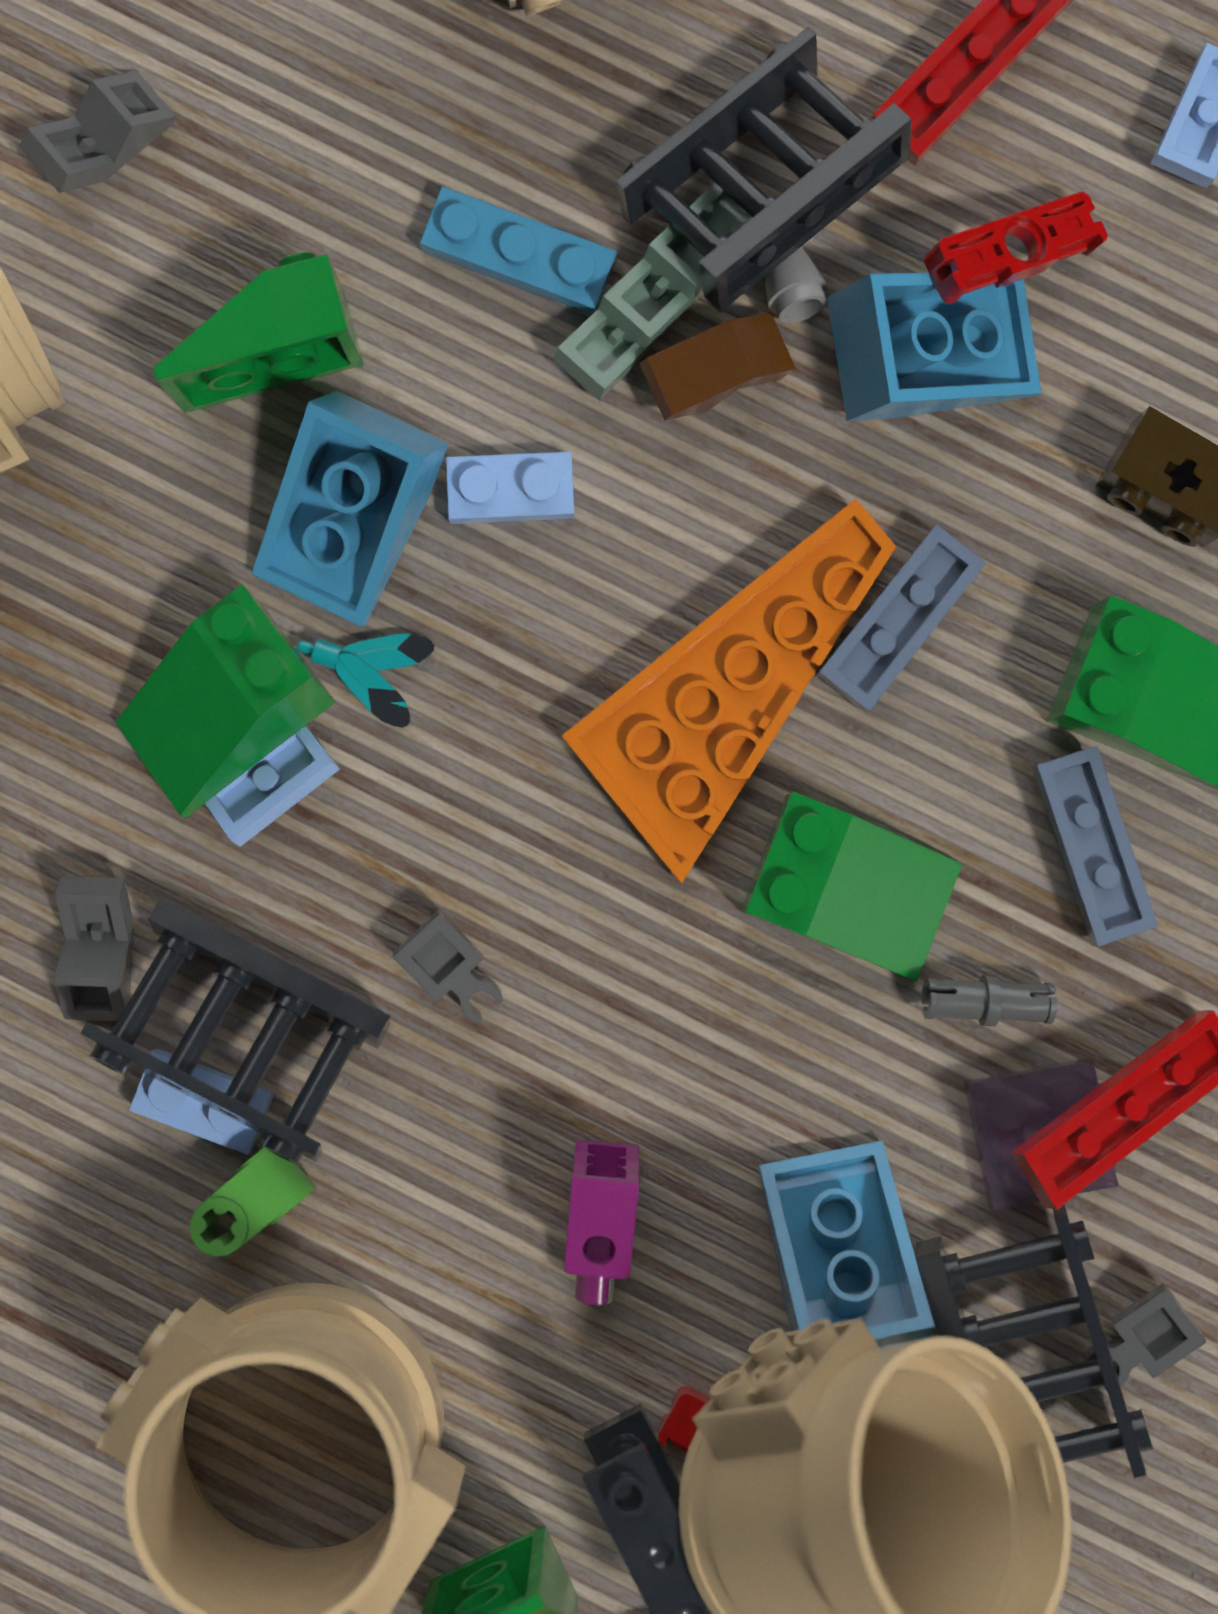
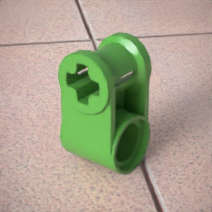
M263 1147L232 1174V1178L198 1206L192 1214L189 1224L190 1237L195 1246L204 1254L214 1257L227 1256L249 1242L267 1225L276 1223L317 1187L298 1164L288 1162ZM230 1211L234 1214L237 1221L230 1227L231 1232L228 1231L219 1236L214 1231L213 1226L219 1220L218 1215Z

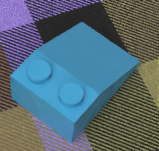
M929 273L869 274L827 297L846 421L902 418L1034 397L1042 393L1024 279L1000 288H996L995 284L962 295L955 303L950 305L941 299Z
M334 391L309 401L252 575L360 627H364L368 623L429 499L449 443L339 391Z
M883 1140L759 1165L761 1184L791 1332L802 1330L822 1319H828L833 1324L862 1318L879 1347L930 1338L935 1326Z

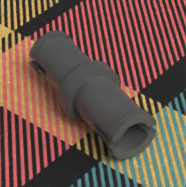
M982 975L979 981L926 978L922 987L921 1003L929 1005L928 1007H923L922 1013L925 1019H978L979 1024L982 1026L995 1027L999 1020L1052 1024L1057 1012V997L1048 998V995H1054L1056 988L1050 982L1043 984L1000 982L998 977L993 975Z

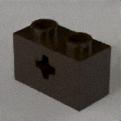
M1149 406L1132 421L1096 485L1109 492L1108 500L1119 509L1134 515H1140L1143 512L1164 524L1162 531L1174 541L1186 546L1194 547L1198 544L1204 547L1218 539V445ZM1169 473H1173L1178 477L1175 485L1179 491L1177 494L1169 489L1172 478L1168 475Z

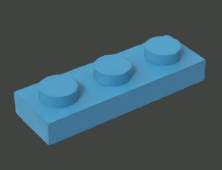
M443 186L420 241V246L424 253L590 315L599 307L617 260V251Z

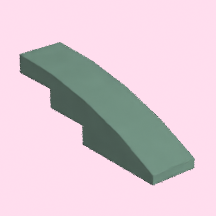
M716 183L711 185L689 206L721 237L731 236L752 219ZM669 225L648 245L643 259L603 296L599 308L557 347L553 360L600 401L702 296L703 287L699 261L704 257L678 231Z

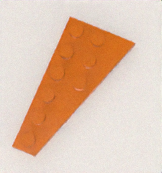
M857 498L562 735V739L680 884L685 880L697 858L720 825L725 814L896 548Z

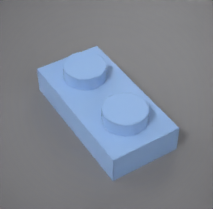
M1208 42L1196 60L1150 163L1206 189L1214 181L1218 173V47Z
M572 452L446 457L448 516L450 524L575 519Z
M306 725L212 797L205 805L228 838L241 847L334 775L340 768L309 726Z
M160 1049L152 1050L150 1055L166 1063L169 1062L173 1055ZM200 1064L196 1065L191 1074L196 1079L223 1093H226L234 1078ZM145 1073L141 1077L129 1111L247 1155L253 1152L260 1134ZM259 1086L249 1106L267 1115L275 1092Z

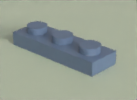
M936 524L817 675L863 712L868 713L985 566L986 562Z
M1098 746L1032 766L1091 945L1099 947L1159 927Z

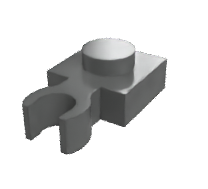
M440 909L393 952V958L436 1002L452 990L459 997L462 1012L469 1020L475 1023L482 1021V1014L470 1003V998L478 991H486L499 1004L503 1001L501 989L497 983L489 977L477 975L472 970L483 960L481 951Z
M1164 1283L1111 1318L1113 1327L1120 1337L1107 1341L1112 1359L1118 1364L1116 1372L1121 1386L1128 1380L1131 1370L1140 1363H1142L1152 1378H1155L1207 1343L1204 1334ZM1093 1345L1085 1353L1086 1362L1097 1359Z

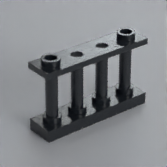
M809 27L791 41L783 42L776 46L760 66L649 155L634 160L626 168L623 175L616 180L622 216L630 225L654 208L704 257L699 261L703 294L720 313L910 158L912 119L895 103L875 119L869 118L864 120L816 77L818 75L816 33ZM796 93L848 141L827 158L821 157L817 159L769 114ZM748 131L800 179L779 197L773 196L769 198L722 154L725 149ZM700 169L752 217L751 220L731 236L721 237L674 192Z
M161 897L148 918L154 934L160 936L156 942L160 950L110 1033L86 1022L80 1034L89 1045L94 1047L89 1057L122 1075L131 1066L267 1137L263 1147L288 1162L297 1165L302 1155L317 1162L322 1152V1145L320 1142L306 1136L353 1048L360 1050L365 1042L378 1049L389 1028L390 1015ZM195 954L216 965L213 974L217 978L169 1062L166 1063L133 1045L183 960L190 962ZM250 984H253L273 995L269 1002L274 1007L226 1093H223L196 1079L191 1074L239 990L247 991ZM309 1013L330 1024L326 1032L331 1037L287 1117L281 1123L250 1107L249 1103L296 1019L304 1020L306 1014Z
M1064 1204L1057 1210L1053 1209L1058 1234L960 1259L957 1253L946 1255L941 1236L917 1242L915 1258L938 1337L963 1339L986 1349L987 1346L1086 1322L1097 1359L1021 1377L1020 1379L1036 1402L1106 1386L1116 1422L1054 1437L1061 1461L1066 1463L1125 1449L1133 1477L1147 1476L1141 1452L1153 1450L1142 1410L1129 1412L1083 1265V1262L1095 1259L1083 1220L1070 1223ZM1067 1259L1078 1296L978 1321L976 1315L965 1317L958 1293L968 1291L967 1284Z
M638 1404L584 1432V1441L597 1467L582 1474V1479L650 1614H712L696 1587L684 1552L679 1518L681 1482L660 1444L641 1404Z

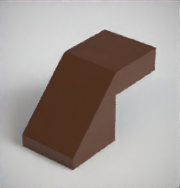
M771 312L727 320L651 355L639 363L664 421L709 411L738 389L781 380L796 369Z

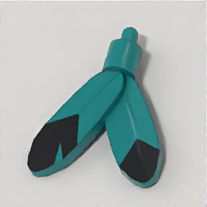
M412 633L395 634L352 643L343 647V649L340 645L319 638L315 644L305 640L297 642L296 649L301 653L310 655V662L333 670L336 669L337 674L351 692L382 722L401 728L410 724L411 717L406 701L377 671L419 664L434 651L435 646L431 640Z

